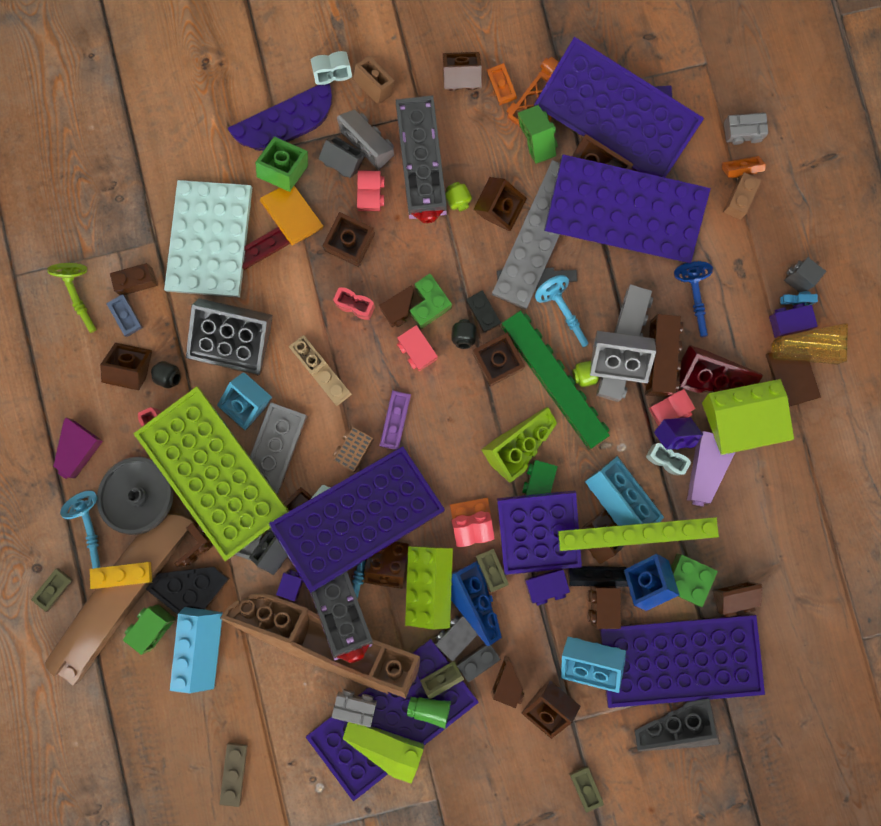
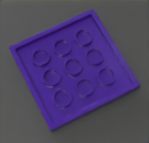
M575 490L497 498L505 575L582 567L581 549L560 551L558 531L579 529Z

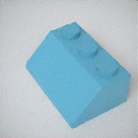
M567 637L562 653L561 679L619 693L626 651L617 647H609L579 638Z

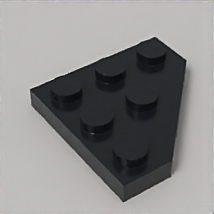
M215 566L157 574L146 590L178 615L184 607L205 610L230 578Z

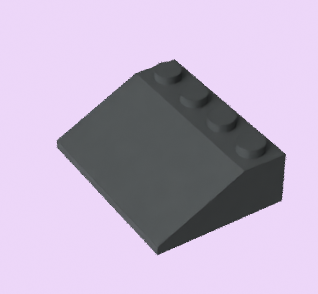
M199 298L191 306L186 358L260 375L270 336L273 315Z

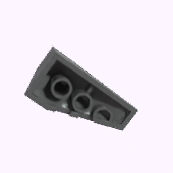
M710 699L688 702L683 707L667 713L668 715L635 730L638 751L695 748L720 744Z

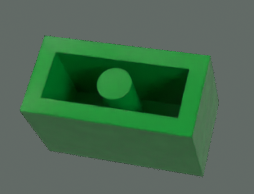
M534 460L533 464L530 463L527 474L530 475L529 480L524 482L522 488L524 496L551 493L558 466Z

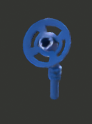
M694 261L677 267L674 271V276L679 281L691 283L694 299V316L697 317L700 337L708 336L704 316L706 312L704 303L701 300L699 281L709 277L713 273V267L707 262Z

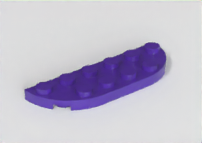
M330 84L317 85L228 127V130L238 143L258 151H264L273 137L290 142L313 131L326 120L332 105Z

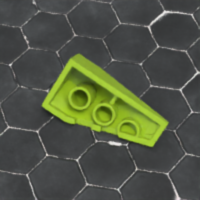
M546 407L500 435L481 450L490 466L511 483L526 471L528 463L532 457L536 456L538 448L543 441H546L557 422L549 407Z
M350 722L347 723L343 740L393 778L412 784L424 750L423 743L372 726L366 727Z

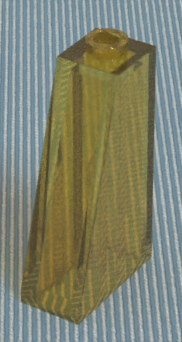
M844 323L779 337L773 340L771 345L773 359L837 365L847 362L848 324Z

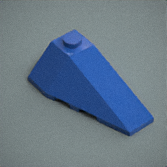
M475 561L452 572L451 601L487 646L492 645L501 639L502 636L497 615L492 610L491 602H493V597L489 595L487 583L478 562Z

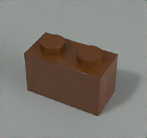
M147 263L110 273L114 292L119 295H127L157 286L153 268Z

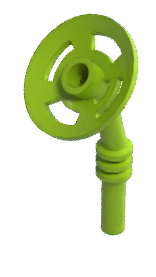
M59 263L49 266L47 272L50 275L62 278L73 302L72 306L77 311V315H80L89 333L95 332L97 329L86 312L87 308L83 304L84 302L79 299L73 284L74 277L87 273V267L78 263Z

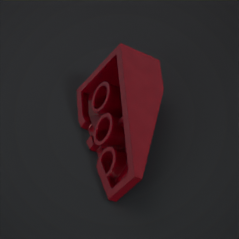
M689 345L681 360L679 387L696 393H703V391L718 392L758 384L763 375L709 351Z

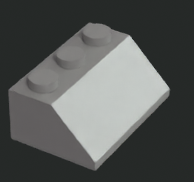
M352 110L337 117L340 132L358 150L365 153V157L377 170L394 156L393 144L388 139L384 140L380 136L381 132L377 127H372L368 123V119L363 113L359 114L356 110Z
M597 331L593 345L590 376L648 384L656 354L655 339Z

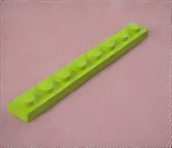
M717 517L558 531L560 551L719 537Z

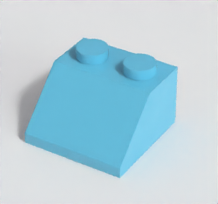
M243 372L229 382L217 406L240 427L246 430L266 409L272 396Z

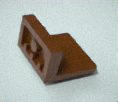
M394 542L369 557L365 567L364 583L402 589L409 544Z

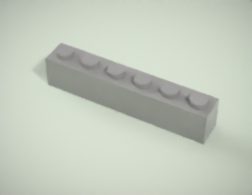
M629 285L614 333L643 337V333L640 332L642 326H645L648 320V315H646L647 308H651L653 302L651 290ZM601 377L596 396L619 402L622 398H625L628 388L625 387L626 380Z

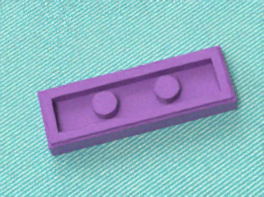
M392 390L380 447L394 450L399 449L411 394Z

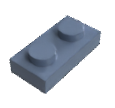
M124 294L106 303L125 337L143 328Z

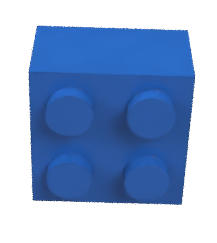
M658 554L624 570L634 606L645 611L680 595L669 560Z

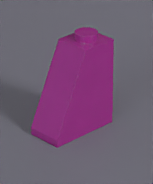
M65 418L53 467L59 470L57 473L65 479L76 478L103 441L73 419Z

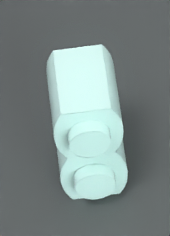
M345 51L334 52L329 56L318 55L310 59L315 83L318 85L329 84L334 80L344 81L352 77L348 55Z
M662 443L653 444L646 455V458L651 463L663 466L667 472L673 475H685L691 464V461L686 456L674 453L672 449L666 450Z

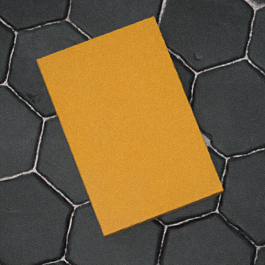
M295 186L290 192L278 188L260 198V202L292 246L322 230L324 227Z

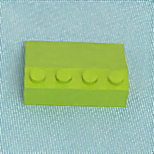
M781 379L708 393L702 402L721 455L794 439L788 397Z

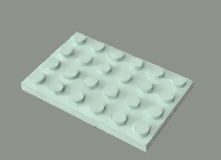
M177 180L164 287L166 292L240 297L243 277L242 266L245 258L244 248L247 242L253 189L251 185Z

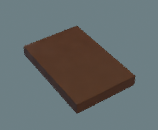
M804 343L765 354L773 380L781 379L788 397L789 407L821 398Z

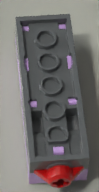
M432 95L396 99L409 219L417 218L422 223H433L439 216L446 215L447 212L434 97Z
M346 571L312 592L311 596L334 661L342 659L349 663H354L364 658L367 649L372 646L373 641Z

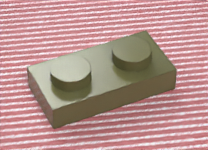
M494 549L475 556L490 593L509 585Z
M56 568L32 597L31 601L47 612L73 580L59 568Z
M453 661L423 678L420 682L427 697L432 699L463 681L464 678L457 664Z
M588 766L569 773L586 813L604 805Z

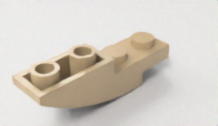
M304 335L289 346L336 406L352 395Z

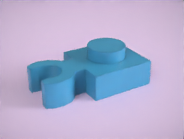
M802 291L798 295L788 294L780 297V305L804 303L805 306L818 302V294H811L810 291Z

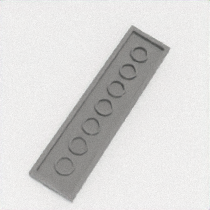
M552 160L492 292L493 296L525 310L529 305L560 235L544 231L560 164Z
M270 402L250 458L278 495L307 415ZM263 534L235 555L251 560L249 557L262 540Z

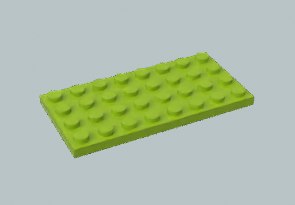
M196 386L133 433L225 561L269 530L270 522L289 512L199 387Z

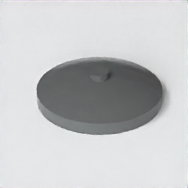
M132 457L118 462L104 475L97 492V507L103 521L113 530L128 535L143 534L157 527L165 519L173 503L174 490L153 460L144 457Z

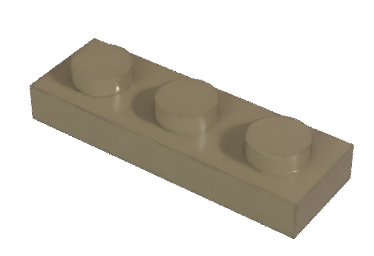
M227 744L219 805L234 807L241 805L248 748L246 744Z

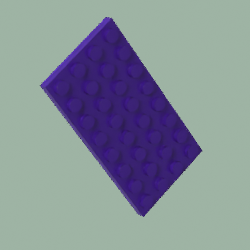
M576 37L571 41L534 106L539 105L542 111H546L548 115L582 136L587 134L633 163L632 167L637 171L666 178L704 120L702 116Z
M562 154L544 231L691 263L711 188Z
M401 447L270 522L269 527L308 590L312 593L440 515L445 509L404 447Z
M757 615L623 625L621 629H600L601 645L617 647L626 651L620 692L616 693L606 690L608 708L765 695Z
M431 638L412 652V654L420 656V665L415 682H412L406 698L390 692L386 694L370 687L358 695L362 697V694L371 695L374 697L373 700L377 701L371 724L372 727L423 743L424 745L445 730L434 724L407 716L411 697L429 699L420 680L449 664V661ZM464 681L432 698L433 700L451 701L446 728L479 703ZM331 716L306 735V739L352 801H355L388 775V773L343 740L348 722L334 719Z

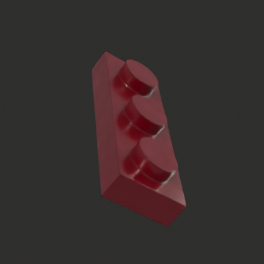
M279 227L245 246V258L242 266L244 270L290 244Z

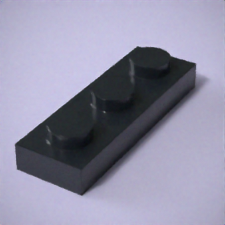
M582 566L568 568L569 586L628 587L624 573L627 567Z

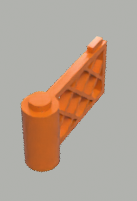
M553 57L545 58L540 66L542 68L541 72L517 104L513 102L506 111L508 113L507 118L519 127V120L513 115L517 110H526L534 107V104H526V98L529 95L536 94L538 99L542 90H538L537 83L541 78L548 82L559 61ZM548 115V119H549V122H550L553 117H551L550 115Z

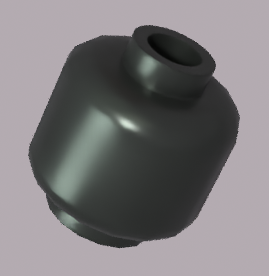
M466 319L455 323L452 327L453 344L460 349L471 348L476 342V326Z
M161 361L151 369L152 381L159 386L170 389L180 382L181 373L174 364Z

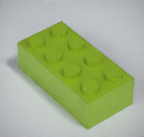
M408 546L405 626L433 630L450 628L453 548Z

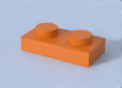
M502 63L487 69V74L499 106L517 99L505 64Z
M759 156L722 162V170L728 178H737L743 173L757 174L758 172L765 171L766 164Z
M488 498L450 505L452 519L460 515L471 516L480 511L489 512L491 516Z

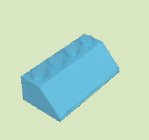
M618 456L585 481L589 489L618 526L661 522L664 518Z
M184 607L178 613L170 691L195 693L215 688L222 628L221 616L223 612Z

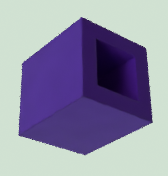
M290 569L289 572L283 573L276 593L277 596L292 601L298 599L303 580L297 571Z

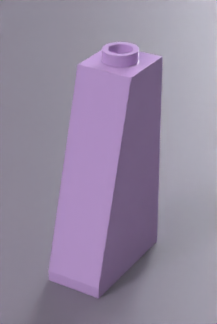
M701 431L703 436L698 440L699 443L695 447L687 500L693 501L692 505L704 507V503L712 502L735 452L721 455L713 433Z

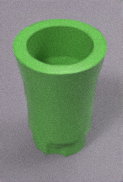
M411 697L407 716L445 729L451 701Z

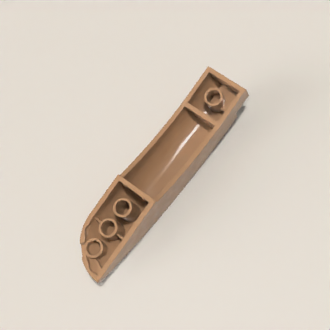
M167 515L154 529L138 534L114 566L151 562L153 581L188 533L186 527L191 523H195V521L183 515ZM150 583L95 589L45 662L47 670L53 676L60 675L73 686L81 681L113 633L146 592V588Z
M249 595L248 598L235 601L221 616V620L288 654L386 694L390 692L406 698L412 682L414 683L417 677L420 656L372 639V646L367 649L363 659L354 663H349L342 659L334 661L318 614L306 607L272 595Z

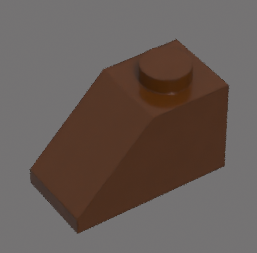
M412 285L379 305L391 327H400L406 323L405 319L409 316L414 295Z

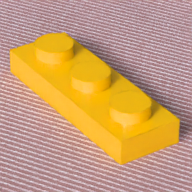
M151 562L89 569L90 589L152 582Z

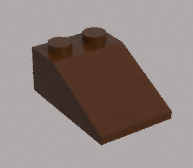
M587 134L583 136L572 157L629 170L634 165Z

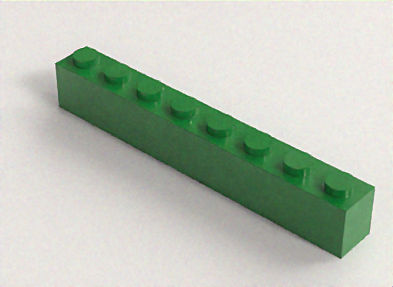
M520 310L501 324V328L505 333H508L515 348L587 449H592L610 436L608 433L609 428L604 422L599 421L597 411L593 406L589 407L586 403L587 398L581 390L578 391L574 386L576 382L572 376L566 375L562 362L559 359L556 361L552 355L554 353L552 348L548 344H544L541 340L543 336L537 328L534 330L530 324L532 322L530 317L526 313L523 314Z

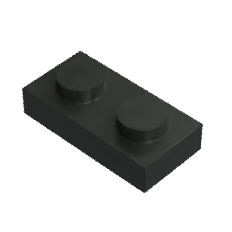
M483 290L466 299L484 333L501 324Z

